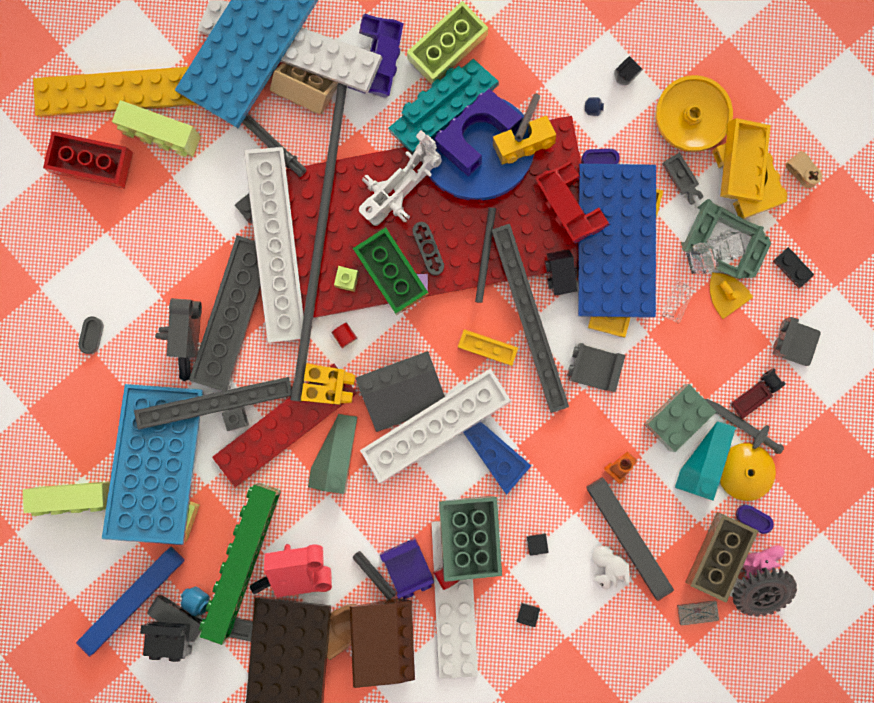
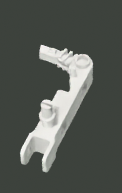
M420 130L416 136L420 142L414 154L406 152L410 161L403 170L399 168L387 181L382 182L373 181L369 175H365L369 180L368 182L363 177L362 181L374 194L359 207V212L374 226H378L392 210L393 214L399 216L403 222L407 221L403 215L409 220L410 216L402 207L403 198L426 175L431 176L430 171L441 164V155L436 151L435 141ZM421 161L423 165L417 170L418 173H416L413 169ZM394 190L395 193L389 197L388 194Z

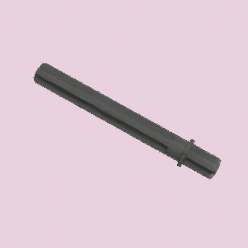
M249 114L246 115L242 123L268 148L283 147ZM283 147L285 167L291 168L299 177H302L307 171L306 168L297 160L298 157L296 155L293 156Z

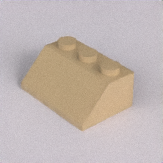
M282 63L273 73L269 91L276 93L279 97L292 101L296 105H301L313 113L321 115L328 107L337 89L338 82Z

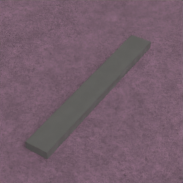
M289 377L138 409L134 410L139 430L291 396L292 389Z

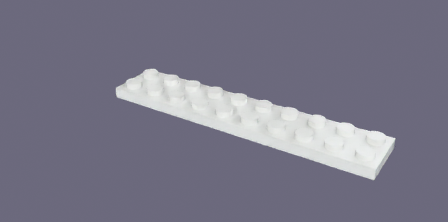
M209 0L197 31L209 36L229 2L225 0ZM301 27L280 62L368 93L382 61V56Z
M283 147L244 150L267 343L300 339L304 316Z

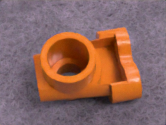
M627 451L614 463L610 462L604 470L621 485L627 479L625 476L633 469L637 460ZM624 459L629 460V464L626 466L622 464Z

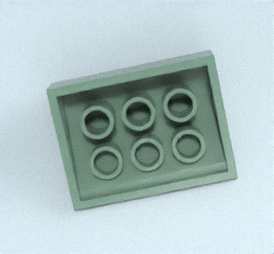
M480 496L439 501L444 581L502 576L497 497Z

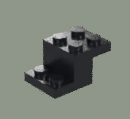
M150 621L141 625L140 634H145L143 656H149V660H161L162 657L169 658L168 661L180 662L181 659H185L192 652V645H188L190 624Z

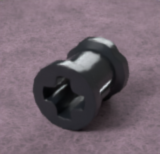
M775 368L768 370L760 377L770 387L771 393H775L786 385L785 381H781L775 373Z

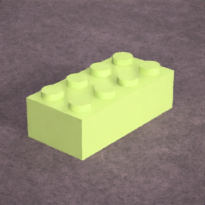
M461 1L407 51V60L432 85L436 79H442L448 69L455 67L488 36L489 28Z
M121 100L112 120L117 126V130L123 132V135L130 138L136 136L140 138V141L149 145L153 142L165 151L172 149L176 151L177 155L185 158L187 155L194 156L201 138L193 126Z
M110 481L22 489L24 513H31V516H41L50 513L51 515L66 512L81 513L89 511V508L90 512L103 511L107 505Z

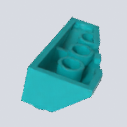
M717 421L680 469L675 488L714 501L736 427Z

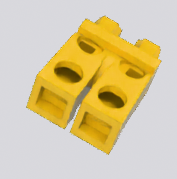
M306 363L304 381L323 383V386L303 383L301 401L339 405L341 403H352L353 393L343 391L344 384L354 385L356 375L343 369Z

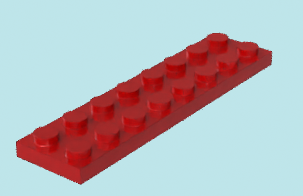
M333 363V364L330 366L331 368H337V369H338V367L335 365V363ZM309 382V383H307V384H314V385H321V386H323V383H316V382ZM344 384L343 391L352 392L353 397L358 394L352 385ZM289 397L212 458L236 488L345 403L339 405L310 401L300 402L290 400L291 397Z

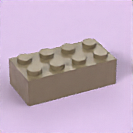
M716 512L685 583L727 603L758 534V530Z

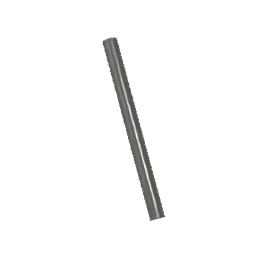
M491 207L488 209L475 298L476 303H483L492 241L491 230L494 227L496 208Z

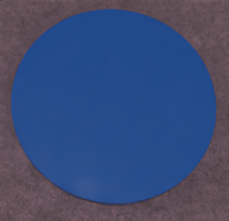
M502 99V100H503L504 102H506L511 108H513L518 114H520V115L522 116V119H523L524 114H523L517 107H515L513 104L509 103L508 101ZM478 122L470 125L465 130L463 138L482 155V164L468 177L436 149L441 155L442 162L438 167L430 171L432 175L429 178L437 187L454 195V197L464 200H489L508 193L524 179L532 165L534 154L523 156L513 163L502 165L493 147V137L501 134V132L489 123ZM528 127L523 139H527L530 137Z

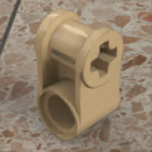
M804 151L798 152L785 163L787 170L794 175L804 188H812L822 180L821 170L818 169Z

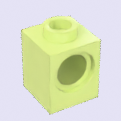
M338 266L334 286L339 289L355 292L359 277L358 270Z

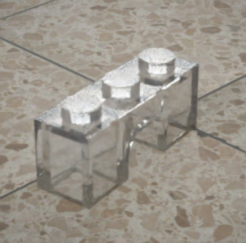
M731 230L722 231L720 236L710 237L706 239L707 242L695 244L693 249L686 252L691 274H706L718 268L717 257L719 260H734L746 254L741 233L732 232Z

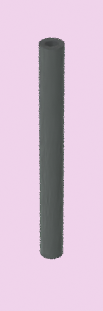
M537 93L533 95L515 135V140L518 142L522 141L540 100V95Z

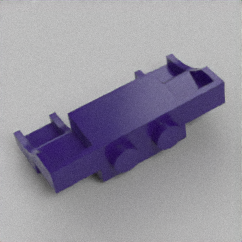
M365 13L362 15L359 34L372 38L370 52L382 56V61L368 93L386 98L390 96L393 77L397 72L396 61L401 51L399 45L404 23ZM348 86L349 89L366 94V92Z

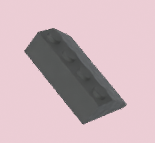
M428 351L356 377L358 387L376 432L411 419L445 397Z

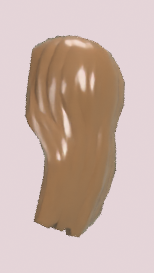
M357 604L344 605L331 613L327 654L329 660L335 658L351 645L350 606Z

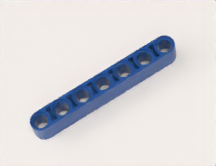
M172 546L168 548L86 631L76 644L89 657L92 656L174 573L185 559Z

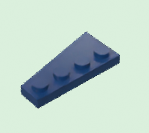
M481 421L463 432L506 495L532 466Z

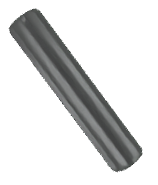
M358 551L353 555L354 561L389 600L392 599L396 592L363 553Z

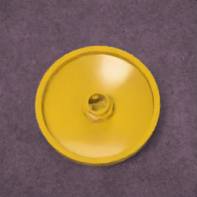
M699 75L685 76L669 84L659 97L655 111L656 124L663 138L673 147L686 152H701L714 147L726 136L728 122L733 120V107L729 95L716 81Z

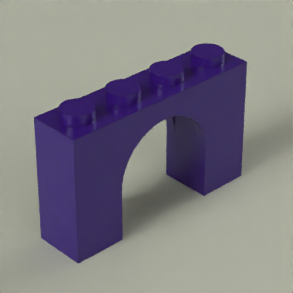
M490 89L480 93L472 105L466 106L462 114L458 118H453L449 126L444 131H439L435 137L437 150L468 177L482 164V155L463 138L465 130L474 123L485 122L496 127L501 133L511 130L514 134L522 122V116Z

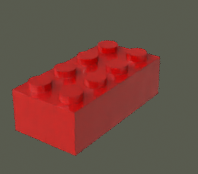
M51 131L43 169L52 174L125 189L133 152L125 146Z

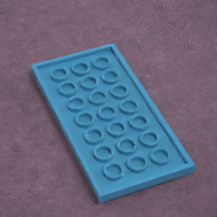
M230 0L175 88V91L232 126L239 128L318 0Z
M125 384L101 539L184 545L200 416L138 430L134 410L203 396V390Z

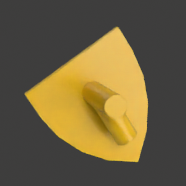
M712 272L710 296L716 311L722 319L753 298V295L742 282L729 275Z

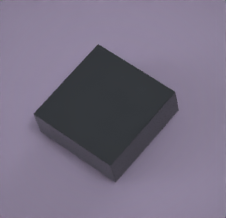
M546 533L526 536L530 556L549 553Z
M521 602L516 622L536 627L540 607Z

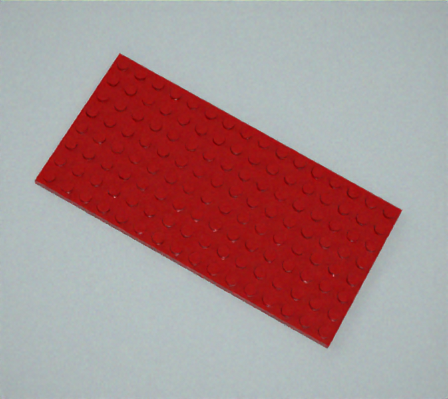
M572 115L549 120L556 133L555 144L548 149H540L534 153L532 165L524 179L508 193L489 200H464L441 190L426 175L403 198V210L410 216L408 220L403 215L407 220L406 222H403L399 216H395L392 210L378 226H374L359 212V207L374 194L362 181L363 177L368 182L369 180L365 175H369L373 181H387L399 168L403 170L407 166L410 158L406 155V152H410L409 150L401 147L336 160L313 318L388 304L353 250L354 247L385 227L415 273L428 274V296L476 288L488 209L490 207L496 208L493 229L510 224L527 278L549 274L545 269V261H548L547 253L569 249L574 258L575 269L578 268V243L575 244L563 225L559 226L554 218L557 215L554 209L549 210L545 203L547 198L535 179L543 172L555 169L568 161H571L579 174V164L582 163ZM420 161L413 169L416 173H418L417 170L423 165ZM326 162L304 166L307 171L302 177H299L291 168L286 169L303 316ZM579 179L568 186L577 202ZM392 190L388 194V196H392L395 193V191ZM418 222L428 224L443 260L444 270L438 276H433L428 272L414 238L413 227ZM418 227V231L416 233L421 234L423 239L419 241L420 243H422L424 240L431 239L430 237H428L427 239L425 237L424 232L426 231V228L422 229V227ZM493 235L485 286L507 282ZM425 244L423 251L426 254H431L434 251V247L432 244ZM437 254L432 258H426L427 261L430 259L432 261L430 269L439 271L441 265L436 264L434 257H438ZM338 266L358 270L359 277L355 292L339 289L334 286Z

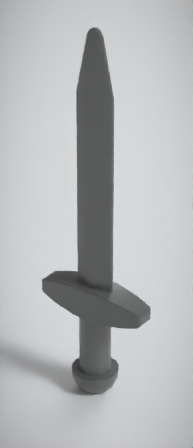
M705 399L714 408L716 413L755 438L752 446L753 449L758 448L764 443L773 449L776 454L783 452L784 446L781 443L778 444L767 437L770 426L766 425L759 431L722 405Z

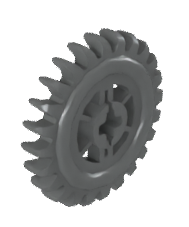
M765 567L763 575L757 569V577H754L750 572L751 580L742 577L744 584L737 582L738 588L734 587V592L732 593L733 603L741 613H747L749 616L754 614L755 617H758L760 614L762 616H766L768 613L772 615L774 611L779 612L781 611L780 608H786V604H790L792 599L795 598L798 589L793 575L789 574L788 571L784 573L780 568L779 573H777L776 569L772 567V573L770 574Z

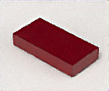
M759 381L732 401L730 405L739 417L743 419L772 398L773 395L765 384Z

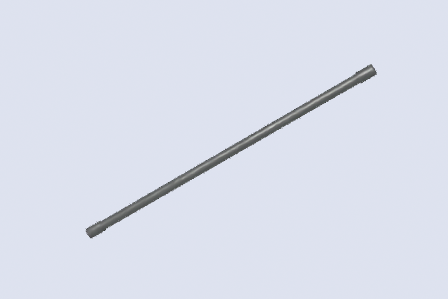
M338 83L295 378L290 398L292 401L302 402L301 396L347 91V86Z

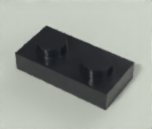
M789 247L773 260L798 288H801L815 275Z

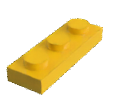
M465 329L458 345L460 349L510 366L513 365L518 347Z

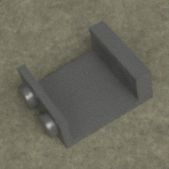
M579 343L578 347L575 346L573 349L572 357H574L573 365H569L567 376H570L569 381L614 393L618 386L626 355L607 352L586 346L584 343Z

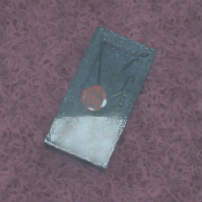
M715 600L677 605L679 624L681 626L719 621L718 606Z

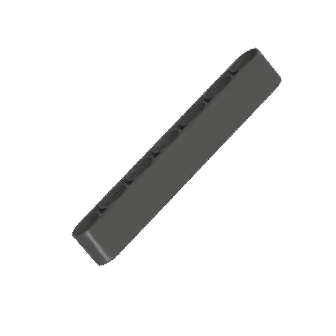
M601 477L586 487L587 491L655 599L659 601L674 591L672 585L605 479Z

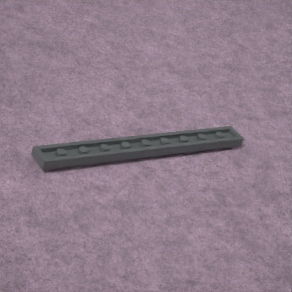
M507 224L492 229L491 232L549 411L553 413L568 408L567 398L511 226Z

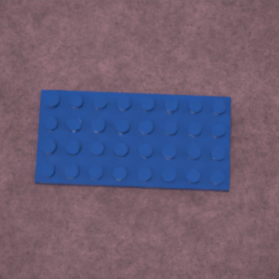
M579 164V176L581 178L579 179L578 204L585 215L600 208L610 225L595 235L590 234L578 242V317L655 318L656 165Z

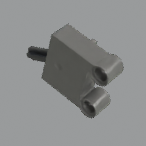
M171 298L169 303L168 327H159V333L155 334V338L167 340L166 356L178 357L179 378L182 381H187L191 376L190 358H196L198 354L202 303L201 301H192L191 299Z

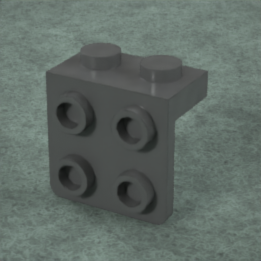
M785 318L780 325V333L774 342L772 354L803 366H809L821 332L798 323L799 319Z

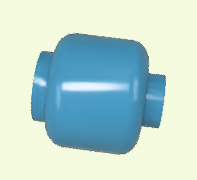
M197 586L190 589L187 588L181 594V607L193 616L203 615L206 612L210 597Z

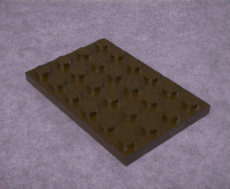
M264 597L255 598L246 703L324 702L331 605Z

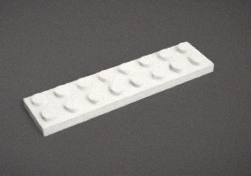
M490 368L360 451L376 479L381 484L512 401Z
M431 521L434 571L443 567L440 521ZM434 575L439 679L478 677L473 579L460 580L450 588L443 590Z

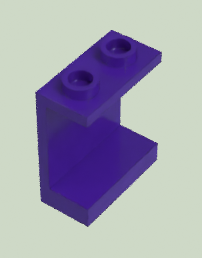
M416 537L380 553L379 556L382 563H385L397 591L398 599L401 597L403 599L410 598L414 595L413 592L419 589L425 591L432 587L431 584L434 583V579Z

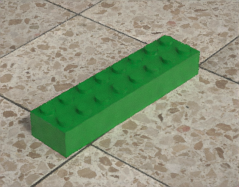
M262 483L254 484L253 487L250 486L246 498H249L247 505H243L239 515L242 517L241 522L236 524L233 531L235 539L233 543L229 544L226 551L228 558L226 562L222 563L219 571L222 574L219 581H216L212 592L215 595L212 600H209L206 607L207 617L202 620L199 631H201L200 638L223 645L230 638L282 490Z

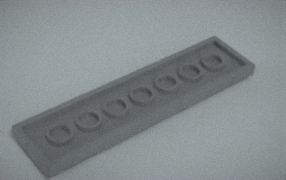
M236 236L189 381L220 391L228 390L261 289L254 240Z

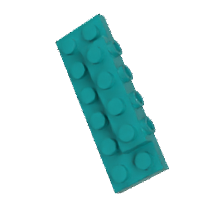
M474 58L462 68L459 65L455 69L452 67L447 70L444 78L441 80L436 79L428 91H421L417 96V100L404 105L401 112L402 117L388 127L389 132L407 150L414 154L420 142L416 137L420 130L434 139L439 131H444L449 126L453 118H458L462 114L466 106L472 105L480 93H484L488 89L493 91L498 87L499 81Z

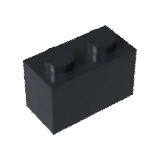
M568 249L547 253L548 261H545L546 272H549L550 277L547 278L548 289H552L554 296L577 292L574 258L571 251Z

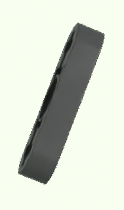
M418 222L413 227L414 238L428 272L433 276H438L444 270L443 260L428 224ZM418 227H422V229L426 228V231L424 232L426 239L428 237H430L431 239L424 240L422 243H420L419 241L423 239L421 234L416 233L418 231ZM425 244L433 245L434 251L431 254L424 253L423 246ZM437 254L438 257H434L436 264L441 265L439 271L431 270L432 261L431 259L427 261L426 258H432Z

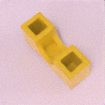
M547 115L529 122L528 132L530 137L520 142L515 140L511 130L493 137V147L502 165L513 163L523 156H531L536 151L548 149L555 144L556 133Z

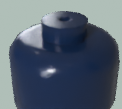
M589 97L585 101V112L587 115L599 116L601 111H604V103H602L600 97Z

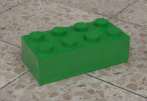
M386 227L353 248L396 316L429 295L427 289Z

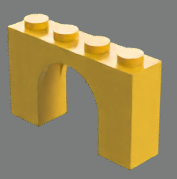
M726 143L717 146L712 151L718 168L724 166ZM770 153L767 156L763 201L737 200L733 203L737 216L743 219L788 202L787 192L781 186L780 175L773 166V157Z

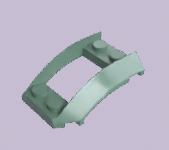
M710 199L705 200L697 207L700 211L685 242H681L682 250L706 265L734 278L756 277L771 246L769 237L763 231L764 227L753 224L723 207L717 206ZM717 221L751 236L737 268L704 251Z

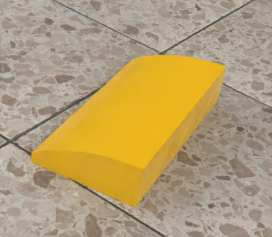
M738 118L728 122L720 197L763 201L771 125Z

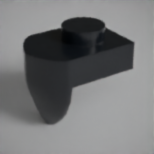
M628 56L614 70V77L617 83L629 85L643 69Z

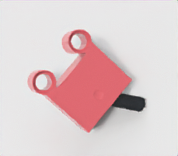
M286 544L284 551L264 553V572L266 576L250 585V590L253 594H257L271 586L276 598L311 592H327L332 588V572L330 567L324 566L322 546L312 544L304 548L291 549V546Z

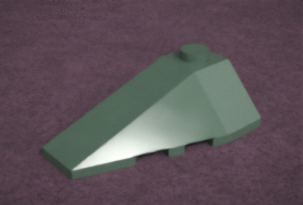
M338 414L311 467L309 488L339 494L346 493L358 417Z

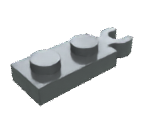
M680 152L662 163L680 194L684 195L687 193L689 204L693 205L695 203L693 195L698 196L699 200L704 198L702 192L696 190L695 187L699 183Z

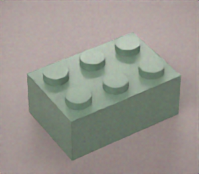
M684 384L644 425L670 452H676L716 411L690 384Z

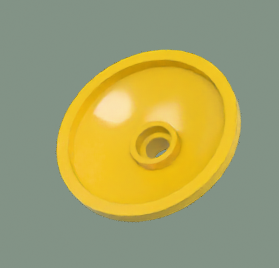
M741 443L730 447L720 479V485L724 491L731 497L742 501H753L766 495L772 488L776 477L775 464L769 453L760 446L753 449V444ZM749 469L753 470L752 476L748 475Z

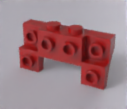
M568 161L555 169L543 172L535 179L547 198L545 203L549 210L554 209L557 214L554 217L560 227L562 225L565 227L572 241L576 244L590 234L595 235L610 224L600 208L586 215L584 214L568 187L581 177L571 161Z

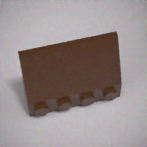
M395 598L350 606L353 687L400 684L415 680L412 600Z

